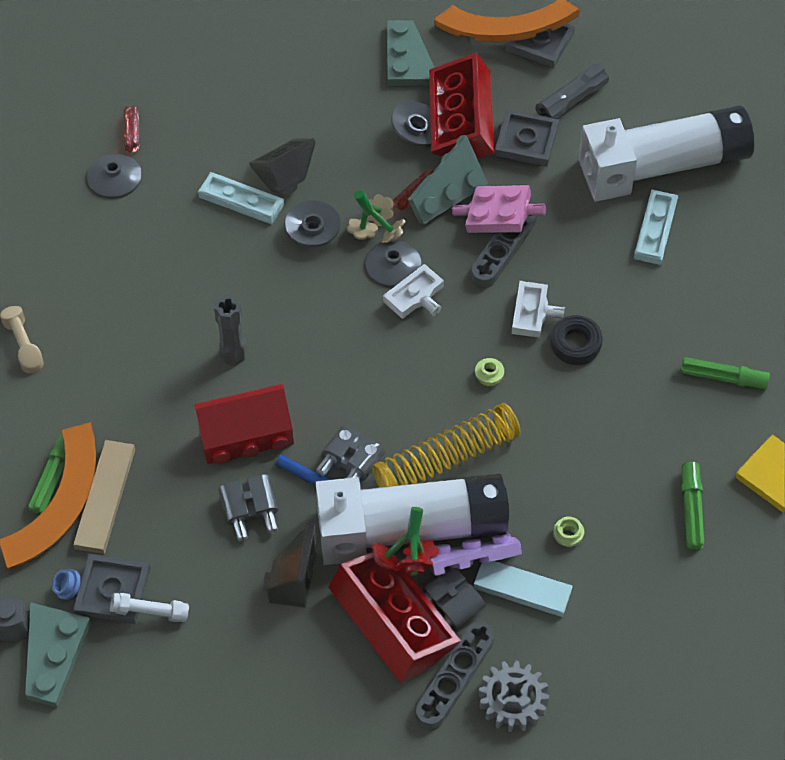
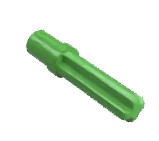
M687 357L683 359L681 366L683 374L735 383L741 387L749 386L767 390L770 372Z
M61 432L54 448L50 451L49 460L28 505L29 510L35 514H41L47 508L64 471L65 451Z
M686 462L681 466V492L684 496L686 541L689 549L699 550L704 545L701 499L703 485L700 478V465L696 462Z

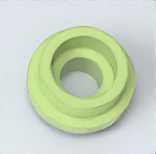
M486 358L476 365L475 375L481 384L494 386L503 379L504 367L500 361ZM487 369H491V370H494V371H493V372H487L486 370H487Z
M564 517L555 524L553 535L555 540L563 546H576L584 537V527L578 519ZM571 531L574 535L569 536L564 534L563 532Z

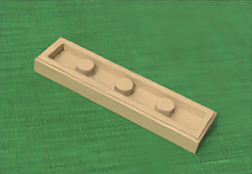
M105 440L73 544L75 550L105 554L135 453L134 444Z

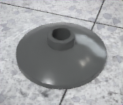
M411 101L398 105L391 117L395 132L403 140L418 146L431 145L430 107Z
M109 154L100 157L92 163L87 172V181L90 189L95 194L104 198H121L129 195L139 186L142 177L139 164L133 158L123 154Z
M316 200L297 204L288 212L285 219V228L288 236L294 242L307 247H318L331 242L338 235L341 227L340 216L336 209L328 203Z
M398 240L394 242L389 241L388 243L375 245L368 252L365 267L369 277L374 282L393 288L421 267V258L417 250L410 244Z

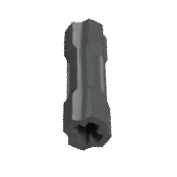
M599 63L596 65L592 64L561 89L536 104V111L540 116L559 118L566 113L567 109L608 83L609 76L605 68Z
M224 295L221 299L216 300L214 304L215 321L218 323L220 334V357L226 361L227 365H237L246 358V344L241 328V303L235 299V296Z

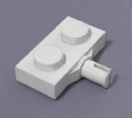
M423 264L384 294L383 302L402 319L421 306L435 316L442 307L431 297L444 287V280Z
M524 281L519 282L512 334L540 338L542 324L546 316L563 318L565 307L548 305L546 298L548 285Z

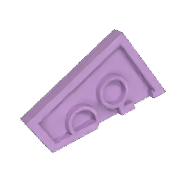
M511 534L493 536V541L482 543L480 539L466 540L462 542V546L450 548L449 544L437 545L439 554L434 558H430L433 566L429 567V569L436 576L444 574V567L446 566L464 569L471 567L470 565L473 564L474 559H479V562H492L522 554L521 544L518 539L511 537Z

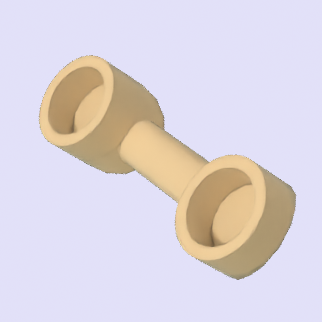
M19 306L5 308L1 311L0 318L3 326L13 331L20 347L18 359L21 369L29 374L40 371L44 361L41 351L37 346L30 343L23 327L25 317L22 308Z

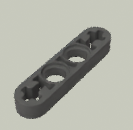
M537 215L528 216L523 224L522 231L516 232L519 236L515 239L505 237V232H496L472 266L471 279L477 287L488 288L497 281L535 226ZM494 250H501L505 253V256L494 258L490 253ZM487 265H489V274L480 276L479 273L483 274L487 269Z
M482 621L474 622L466 629L460 639V643L453 649L418 702L416 720L422 728L434 730L443 724L491 650L494 643V631L488 623ZM481 633H484L485 640L481 639L476 646V651H474L471 647L474 644L475 635L479 636ZM459 656H467L472 660L473 664L468 669H460L454 662ZM443 681H450L455 684L456 691L450 695H445L439 691L438 685ZM436 699L439 702L436 707L437 717L425 718L424 710L430 711Z

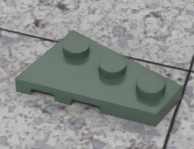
M387 20L388 86H430L429 69L435 67L413 20Z
M461 135L458 138L454 148L449 154L446 153L443 156L439 166L431 175H428L408 198L419 223H427L473 194L477 186H486L488 184L467 135Z
M31 602L25 690L27 700L58 708L90 628L91 620L89 617Z

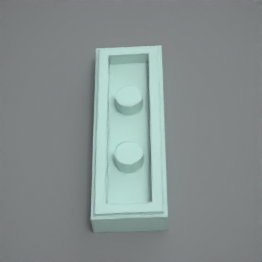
M210 172L198 191L199 198L271 225L284 206L283 198Z
M651 190L634 254L635 260L661 265L678 195Z
M496 561L482 562L474 583V589L560 617L564 615L573 587L572 585Z

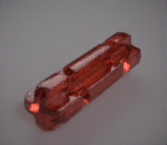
M126 106L124 108L125 151L136 153L139 150V112L136 106Z
M432 169L424 171L418 179L416 178L402 193H399L393 199L397 209L403 210L410 205L408 198L423 180L434 172Z

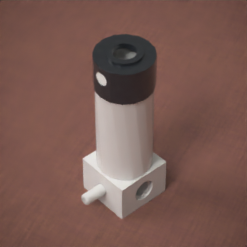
M741 105L624 130L622 122L618 118L583 125L578 161L593 199L596 202L630 195L633 181L749 159L754 153V132L749 114Z
M500 473L463 477V479L363 490L360 489L359 477L316 482L317 510L324 565L345 563L367 554L366 548H372L374 543L385 546L394 545L407 532L411 507L423 509L419 537L423 541L463 537L478 538L508 533L509 502L507 490ZM408 539L404 544H409L410 539Z

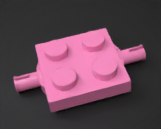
M529 185L477 186L469 205H453L452 215L454 217L468 216L465 224L467 233L521 232L523 224L529 215H545L546 205L545 203L529 204L531 197Z

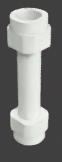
M113 593L110 602V612L126 615L128 611L167 616L168 620L172 622H186L189 605L188 603L175 600L170 604L131 599L130 594Z

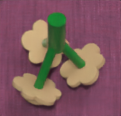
M363 190L356 191L354 198L363 211L360 220L350 219L347 231L353 234L355 238L363 240L374 238L375 233L378 231V226H383L387 231L380 241L382 244L399 239L403 233L401 227L404 225L405 220L396 221L393 226L387 223V219L393 217V211L391 210L394 205L393 200L389 197L383 198L380 194L375 195L373 200H369Z

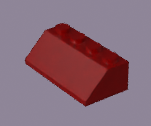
M476 52L429 69L431 152L438 156H444L446 153L449 154L456 145L455 142L461 135H467L477 159L494 154L491 71Z
M373 552L340 564L328 587L399 683L426 672L461 641L409 574H405L403 568H400L398 572L392 569H383L374 560Z

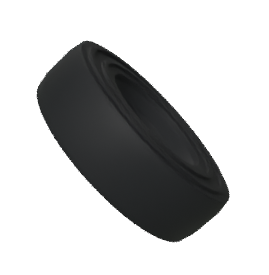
M570 315L560 319L553 327L550 338L554 354L563 362L573 365H582L594 360L599 354L603 342L602 332L597 323L582 315ZM571 332H580L586 336L588 342L583 347L574 348L567 344L565 337Z

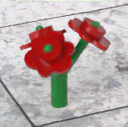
M411 507L407 532L390 549L383 544L378 545L374 543L372 545L374 560L380 567L392 569L396 572L403 568L405 574L416 576L423 574L425 569L433 566L430 558L436 557L439 554V549L434 545L433 540L423 541L419 537L423 516L422 508ZM410 539L409 547L403 551L406 560H401L397 563L398 560L393 554Z

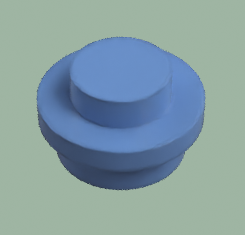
M73 569L57 572L52 581L53 592L63 600L73 598L78 593L81 584L79 573Z

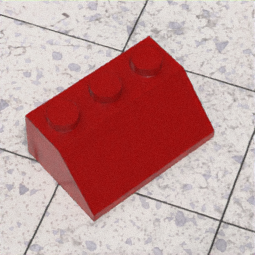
M283 384L194 404L199 436L207 465L213 463L222 464L233 458L251 457L259 452L271 449L280 450L294 444L293 428Z

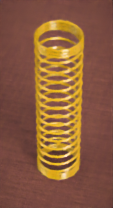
M506 403L496 405L494 411L488 409L485 414L479 413L477 418L471 417L469 422L463 421L461 426L454 425L452 430L446 429L444 435L437 433L435 438L429 437L427 443L420 441L419 447L412 445L410 451L404 449L402 455L395 453L393 459L387 457L385 463L381 461L374 463L372 471L379 488L399 486L395 476L387 466V461L390 460L394 464L395 472L401 485H408L403 471L396 463V456H399L402 459L410 482L418 484L411 466L404 458L405 452L410 454L413 467L419 479L425 482L424 470L414 456L413 448L419 450L420 459L429 477L434 478V470L429 459L421 450V444L427 446L434 468L439 474H442L441 462L429 445L430 440L436 443L437 452L446 469L450 470L451 462L449 457L456 466H459L458 454L463 461H468L466 449L471 457L476 458L475 447L481 454H484V444L488 449H493L492 440L496 445L501 446V437L506 442L519 437L520 426L518 420ZM489 412L493 413L495 425L488 417ZM504 414L506 415V417H507V419H508V421H509V423H510V426H511L512 430L510 429L508 423L506 422V419H505V417H504ZM480 416L485 417L487 429L479 421ZM472 420L477 421L479 434L471 425ZM488 421L490 422V424L492 425L493 429L495 430V432H496V434H497V437H498V440H499V443L496 441L495 437L493 436ZM464 424H467L469 426V432L472 440L470 439L466 431L463 429ZM481 427L483 428L484 432L486 433L489 439L490 446L487 444L483 436ZM455 428L460 429L463 443L455 434ZM472 430L474 431L475 435L477 436V438H478V440H479V442H480V444H481L482 450L479 448L478 444L476 443V440H475V438H474V435H473ZM447 432H450L452 434L456 450L452 443L449 441V439L446 437ZM464 435H465L466 438L468 439V441H469V443H470V445H471V447H472V450H473V452H474V455H473V453L470 451V449H469V447H468V445H467V443H466V440H465ZM438 436H442L444 438V443L448 455L442 447V445L438 442ZM456 439L464 452L465 458L459 450ZM448 444H449V446L451 447V449H452V451H453V453H454V455H455V457H456L457 462L454 460V458H453V456H452V454H451V452H450V449H449V447H448ZM440 449L442 450V452H443V454H444V456H445V458H446V460H447L448 465H447L446 462L444 461V459H443V457H442V454H441V452H440ZM432 454L434 455V457H435V459H436V461H437V463H438V465H439L440 470L438 469V467H437V465H436V463H435V461H434V459H433V457H432ZM424 459L426 460V462H427V464H428V466H429V468H430L431 473L429 472V470H428V468H427V466H426V464H425V462H424ZM416 464L418 465V467H419V469H420V471H421V473H422V476L420 475V473H419V471H418V469H417ZM408 469L410 470V472H411V474H412V476H413L414 481L412 480V478H411V476H410V474H409Z

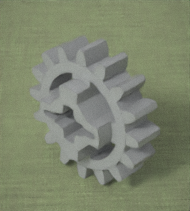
M504 661L500 671L495 667H491V677L483 676L482 685L484 687H479L478 697L483 699L480 700L479 707L480 709H488L485 716L487 720L494 717L497 719V728L505 723L508 724L509 732H512L514 725H519L520 729L525 731L526 722L529 721L535 726L538 721L537 715H545L546 707L544 705H548L549 695L544 693L547 692L548 684L539 683L542 676L540 672L533 675L530 673L532 665L528 664L524 669H521L519 661H515L513 667L509 668L508 664ZM496 687L497 693L499 695H497V698L494 701L492 697L493 689ZM532 691L535 695V702L533 705H531V700L529 698Z

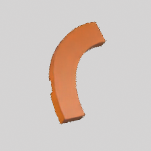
M557 0L539 10L510 17L475 15L453 5L434 18L435 26L458 37L464 35L474 37L476 41L508 42L536 37V33L551 29V31L556 30L579 17L580 12L579 8L566 0Z
M91 422L61 430L65 451V466L60 486L47 508L32 523L14 534L0 539V549L7 571L22 566L42 555L65 536L80 516L93 484L96 465L95 438Z

